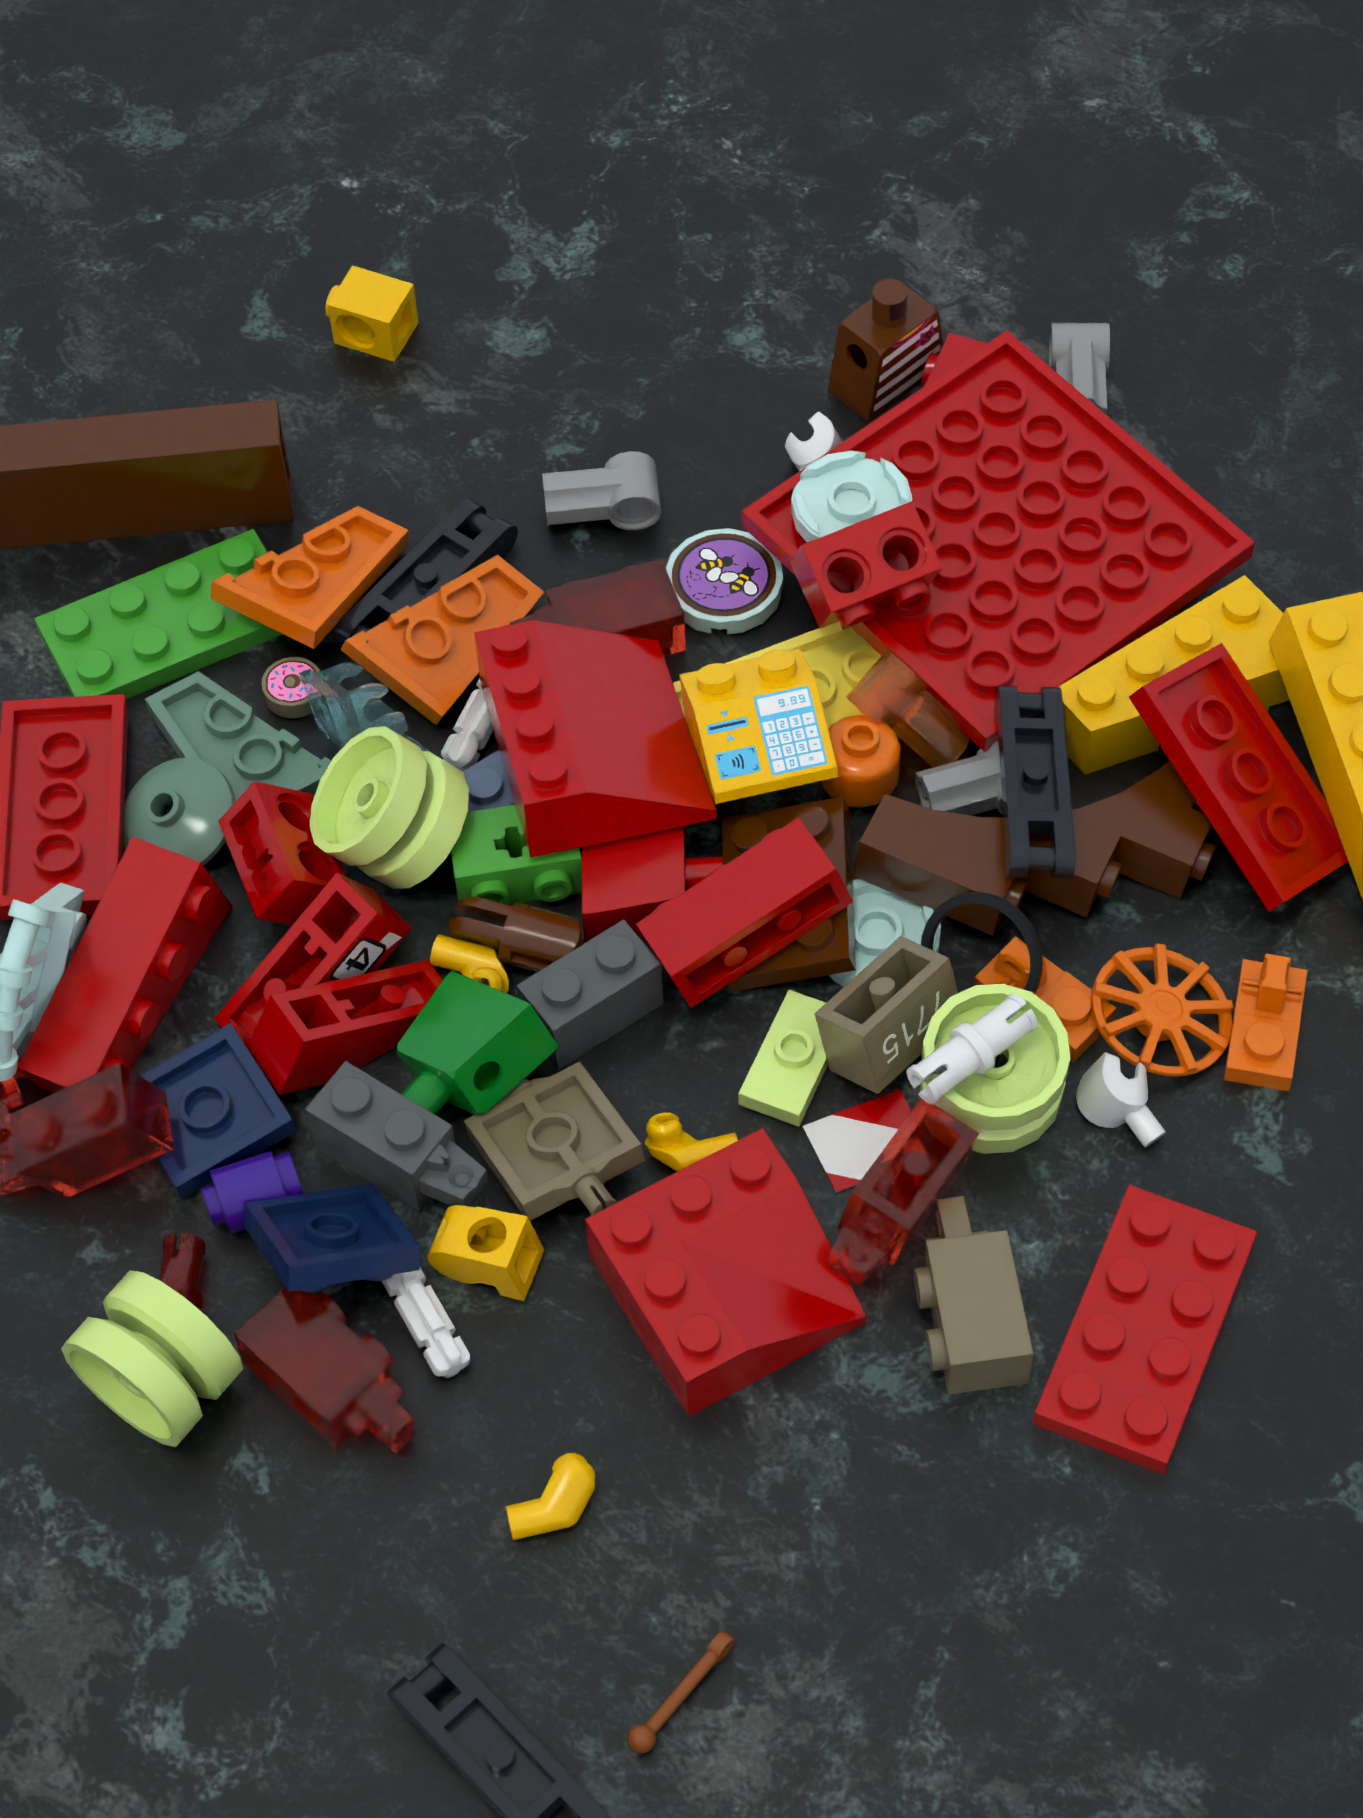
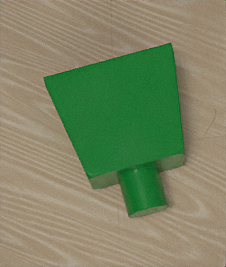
M451 970L397 1044V1055L414 1077V1080L401 1095L434 1115L446 1102L476 1116L489 1111L558 1048V1044L530 1003Z

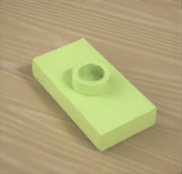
M788 990L738 1093V1104L740 1106L792 1125L800 1126L828 1067L814 1015L826 1002Z

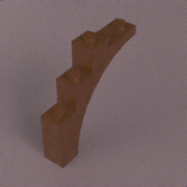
M1168 760L1160 769L1125 791L1072 810L1076 853L1075 871L1072 879L1052 878L1051 872L1029 871L1027 877H1007L1005 871L1006 841L1004 817H977L932 810L884 794L859 841L852 876L919 905L930 907L933 911L949 899L969 892H984L999 896L1019 909L1025 893L1028 892L1087 917L1097 895L1109 899L1120 874L1180 899L1190 877L1200 881L1203 880L1217 846L1206 842L1212 824L1170 760ZM1029 836L1030 845L1051 846L1050 836ZM970 903L953 908L945 916L993 936L1004 913L988 905Z

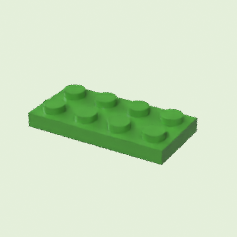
M251 529L34 618L38 633L71 696L125 694L127 700L283 635L211 599V584L213 580L227 573L236 578L253 569L254 559L267 553L255 530Z

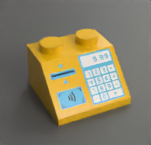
M801 648L790 651L773 650L758 658L730 664H709L698 671L679 674L685 720L715 804L838 777V767L817 682Z

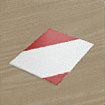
M900 1089L803 1126L836 1193L935 1155Z

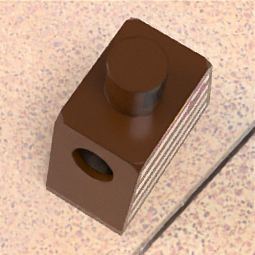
M884 279L876 283L873 287L872 298L844 318L839 325L828 392L869 423L917 387L922 381L923 370L928 356L931 352L939 354L943 346L940 316L936 308L899 280Z

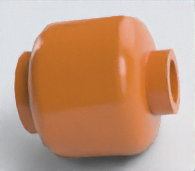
M855 715L845 717L832 724L828 731L838 767V777L822 780L823 789L831 798L843 796L848 807L865 808L879 804L884 794L891 795L898 784L901 747L896 733L887 723L871 716Z

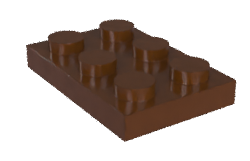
M843 796L722 818L723 865L760 843L770 832L783 828L799 817L837 869L853 900L850 810ZM853 903L729 983L728 985L732 992L856 971Z

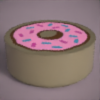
M288 657L278 660L267 668L262 677L261 684L265 703L274 714L280 717H304L314 712L323 701L324 685L321 672L313 662L305 658Z

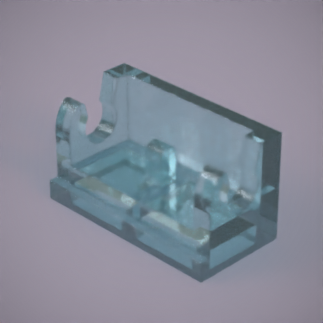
M353 662L341 663L318 673H314L311 669L299 673L318 729L340 750L351 738L368 728L386 726L398 734L409 730L404 714L393 711L380 700L382 696L388 693L386 686L379 683H369L347 691L340 685L343 679L351 676L356 677L363 671L359 664Z

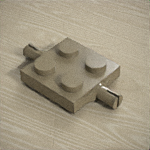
M580 1061L552 1076L531 1081L525 1077L489 1111L481 1115H473L464 1120L470 1140L522 1215L528 1216L530 1221L575 1198L581 1199L591 1213V1216L617 1203V1201L612 1198L603 1184L645 1161L641 1143Z

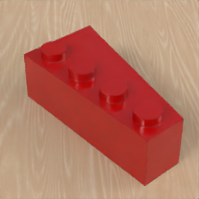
M132 836L17 1066L36 1086L102 1113H105L112 1100L119 1096L116 1089L128 1083L133 1066L233 906L201 862Z

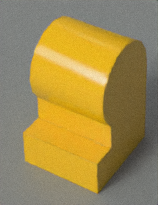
M454 1205L448 1207L445 1211L428 1252L427 1260L435 1270L450 1279L461 1283H483L495 1286L500 1296L525 1301L544 1253V1248L528 1216L477 1206L474 1208Z

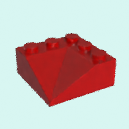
M763 1128L585 1219L590 1259L688 1417L866 1323V1315L798 1180Z

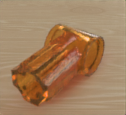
M888 650L880 656L845 696L879 726H890L897 737L932 768L955 762L967 748L970 738L960 730L948 709L925 690L928 685Z

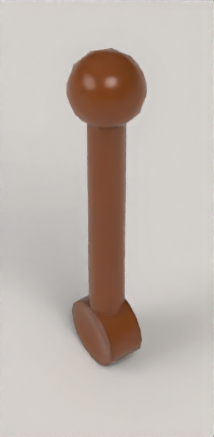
M725 1630L719 1632L711 1641L703 1657L645 1724H638L631 1728L627 1741L633 1751L647 1753L653 1749L658 1730L711 1668L728 1655L735 1644L736 1639Z

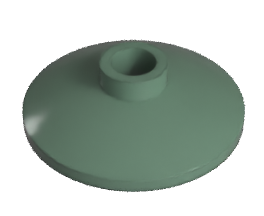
M176 758L154 767L136 783L124 804L123 846L125 850L133 836L205 865L220 851L226 842L218 820L235 803L234 793L229 781L212 764L197 758ZM173 804L171 811L164 816L167 808Z

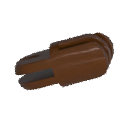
M465 897L455 905L453 912L458 917L450 918L448 925L452 938L491 947L497 952L502 964L535 972L541 971L585 943L578 920L518 901L513 906L484 898Z

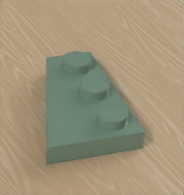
M199 671L145 698L148 713L180 758L204 760L220 770L232 787L235 802L254 781L311 793L314 797L319 781L331 763V760L327 757L320 760L301 746L300 739L284 728L277 731L255 716L251 706Z

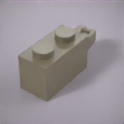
M964 1196L937 1199L935 1220L938 1237L925 1239L924 1267L914 1268V1285L919 1309L931 1308L935 1328L926 1330L925 1333L931 1371L943 1370L948 1395L1029 1384L1033 1349L1007 1230L986 1233V1230L972 1232Z

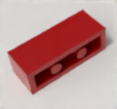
M798 817L783 828L767 834L760 843L728 864L715 868L705 879L673 900L660 904L650 915L636 923V925L690 1008H693L853 903V900L837 869Z

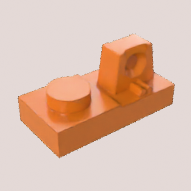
M1015 936L974 977V986L1007 984L1024 990L1030 973V956L1027 944ZM1043 956L1041 981L1035 995L1055 1010L1068 1033L1070 1061L1074 1063L1101 1035L1092 1013V989L1067 971L1064 972ZM1102 1000L1103 1014L1108 1024L1115 1021L1117 1008L1107 1000Z
M1265 954L1263 962L1243 959L1224 1080L1289 1092L1293 1078L1308 971L1290 967V957Z

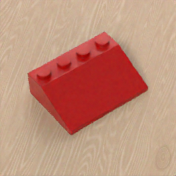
M537 620L474 632L481 687L530 858L717 819L716 808L659 641Z

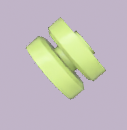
M386 726L368 728L351 738L334 756L319 781L311 804L309 826L314 844L325 853L349 866H357L368 876L392 889L410 888L427 879L445 861L458 840L468 812L469 787L464 773L447 761L429 751H422L419 746Z
M1007 984L975 985L949 997L931 1017L923 1040L922 1060L951 1040V1030L961 1023L973 1024L1012 993L1024 999L1026 1005L1020 1008L1018 1013L1010 1018L1007 1023H1012L1030 1009L1034 1012L1038 1022L1037 1029L1026 1034L996 1056L993 1068L981 1075L974 1072L940 1097L939 1101L931 1105L921 1098L922 1107L936 1130L955 1145L983 1154L1014 1152L1037 1141L1056 1119L1071 1059L1068 1033L1055 1010L1032 992ZM933 1074L920 1084V1092L938 1075Z
M130 1270L103 1301L108 1320L87 1317L64 1343L61 1350L66 1362L79 1379L119 1417L163 1445L176 1447L203 1416L197 1397L217 1400L244 1368L239 1354L230 1341L205 1314L162 1281L143 1272Z

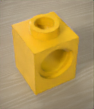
M353 265L340 286L335 285L331 289L326 301L325 313L330 318L334 344L393 362L396 361L419 323L414 284Z

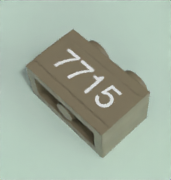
M900 936L823 1005L814 1015L830 1071L879 1094L920 1056L931 1017L949 997L958 994L950 958Z

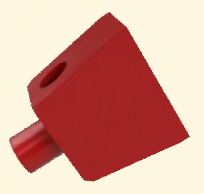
M684 826L582 847V919L585 943L623 919L640 939H645L636 923L650 915L660 904L673 900L705 879L712 870L723 865V858H685Z

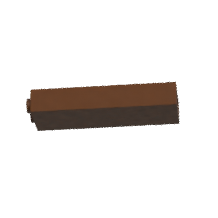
M277 399L0 426V549L294 521L292 476Z

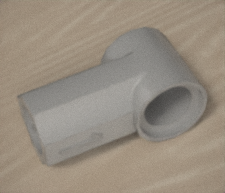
M1051 323L1049 366L1107 415L1106 375H1108L1110 362L1109 323Z
M628 451L610 458L605 464V468L542 474L547 525L610 519L611 523L618 528L641 530L655 524L660 518L661 503L657 469L654 459L648 454Z
M998 740L986 752L980 748L976 756L916 772L915 786L920 806L932 810L970 816L997 808L998 812L1004 815Z

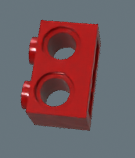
M912 501L800 546L790 561L820 629L839 622L842 629L858 625L875 615L873 607L893 599L897 607L919 600L930 593L928 585L943 568ZM894 549L901 552L907 559L909 570L899 571L891 568L883 557V550ZM840 571L848 575L853 582L854 592L842 593L834 589L829 583L827 572Z
M254 781L218 822L256 918L293 925L336 873L346 876L340 860L325 853L314 844L309 827L313 795L307 792Z

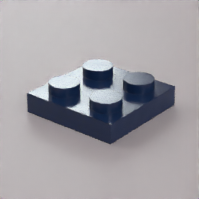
M231 1023L116 1089L182 1199L212 1182L209 1171L258 1155L297 1132L291 1116Z
M373 1183L245 1202L244 1227L288 1291L317 1292L326 1289L332 1284L362 1279L383 1281L391 1278L394 1274L417 1271L420 1268L421 1246Z

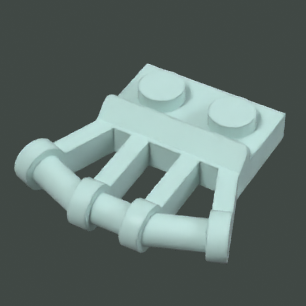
M60 882L32 904L15 899L12 900L8 915L14 917L3 952L0 954V1082L9 1080L16 1074L18 1065L16 1050L28 1032H35L68 966L70 953L76 950L84 934L87 917L86 914L80 912L84 895L83 889Z

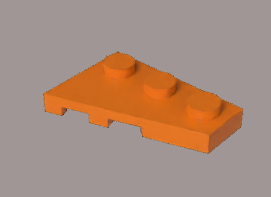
M357 506L304 533L302 543L280 555L270 551L254 559V568L234 578L230 573H227L213 580L211 584V599L314 649L406 549L409 530Z
M496 555L441 586L438 592L411 607L407 605L391 614L386 621L367 632L361 631L348 638L340 650L428 720L437 725L479 674L474 632L521 623L545 592L499 555Z

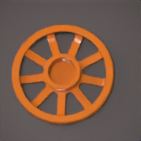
M1157 943L1154 947L1135 948L1125 952L1121 950L1114 954L1098 973L1091 994L1094 1020L1107 1044L1120 1057L1135 1067L1140 1062L1145 1066L1147 1072L1163 1076L1195 1074L1215 1063L1230 1042L1232 1030L1231 1013L1234 1007L1232 1000H1227L1219 984L1208 973L1210 969L1208 965L1203 961L1197 964L1179 953L1166 950V945ZM1153 961L1155 985L1151 984L1133 963ZM1167 964L1189 974L1177 987L1169 985ZM1117 970H1120L1139 990V994L1110 986L1106 983ZM1199 982L1212 1000L1189 1001L1185 999V995ZM1102 1000H1112L1133 1006L1132 1014L1107 1024L1103 1014ZM1217 1014L1219 1023L1218 1034L1190 1017V1015ZM1136 1027L1147 1038L1138 1057L1125 1048L1115 1036ZM1181 1030H1186L1203 1040L1211 1047V1050L1203 1058L1195 1062ZM1171 1040L1180 1066H1164L1151 1062L1158 1041Z

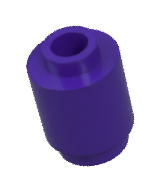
M267 1151L211 1170L209 1172L213 1184L201 1188L213 1226L226 1222L230 1235L246 1230L244 1227L245 1202L303 1194L289 1152L273 1156L271 1151Z

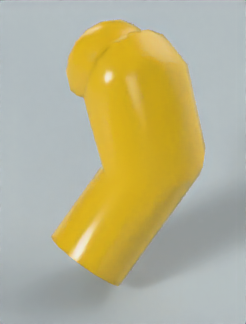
M441 934L437 935L431 950V965L460 972L468 978L504 993L508 992L509 977L502 962L499 960L497 952L493 948Z
M672 1113L656 1114L646 1124L648 1137L645 1139V1145L652 1157L677 1172L738 1141L735 1132L698 1141L685 1131H682L679 1118Z
M566 1453L554 1462L552 1466L553 1473L541 1498L505 1506L513 1540L569 1528L578 1522L595 1490V1472L582 1455Z

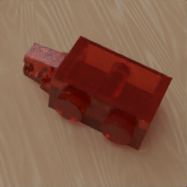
M662 559L642 565H630L620 571L586 580H573L563 586L548 589V605L536 610L532 615L509 623V625L537 620L659 641L663 656L685 651L684 612Z
M118 1063L10 1114L12 1134L0 1141V1194L5 1195L40 1185L66 1199L173 1150L166 1092Z
M921 1098L853 1190L837 1227L841 1232L829 1254L826 1265L858 1286L864 1283L885 1261L894 1266L935 1209L937 1199L943 1198L962 1171L979 1133L935 1104L931 1105Z
M285 1287L234 1333L243 1364L336 1450L353 1434L359 1437L366 1429L395 1453L416 1435V1430L413 1428V1418L396 1402L403 1393L401 1388L393 1381L390 1366L394 1362L391 1355L372 1335L365 1333L359 1338L344 1324L346 1317L342 1310L324 1292L318 1291L312 1295L309 1292L300 1290L288 1291Z

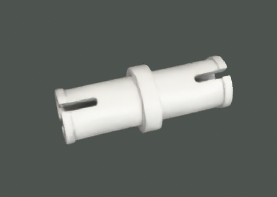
M1014 993L1008 995L1003 1002L973 1024L961 1023L951 1030V1040L916 1065L910 1066L906 1073L913 1088L919 1086L933 1074L938 1075L918 1095L925 1102L931 1105L939 1101L940 1097L974 1072L981 1075L989 1071L995 1065L996 1056L1026 1034L1035 1031L1038 1027V1022L1032 1009L1012 1023H1007L1010 1018L1018 1013L1020 1008L1026 1005L1025 1000Z

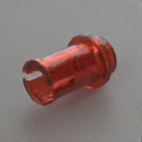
M175 1233L170 1234L164 1238L162 1243L163 1254L158 1280L178 1292L196 1308L201 1310L204 1299L198 1289L203 1257L206 1253V1243L196 1235L181 1233L178 1250L176 1249L177 1237Z

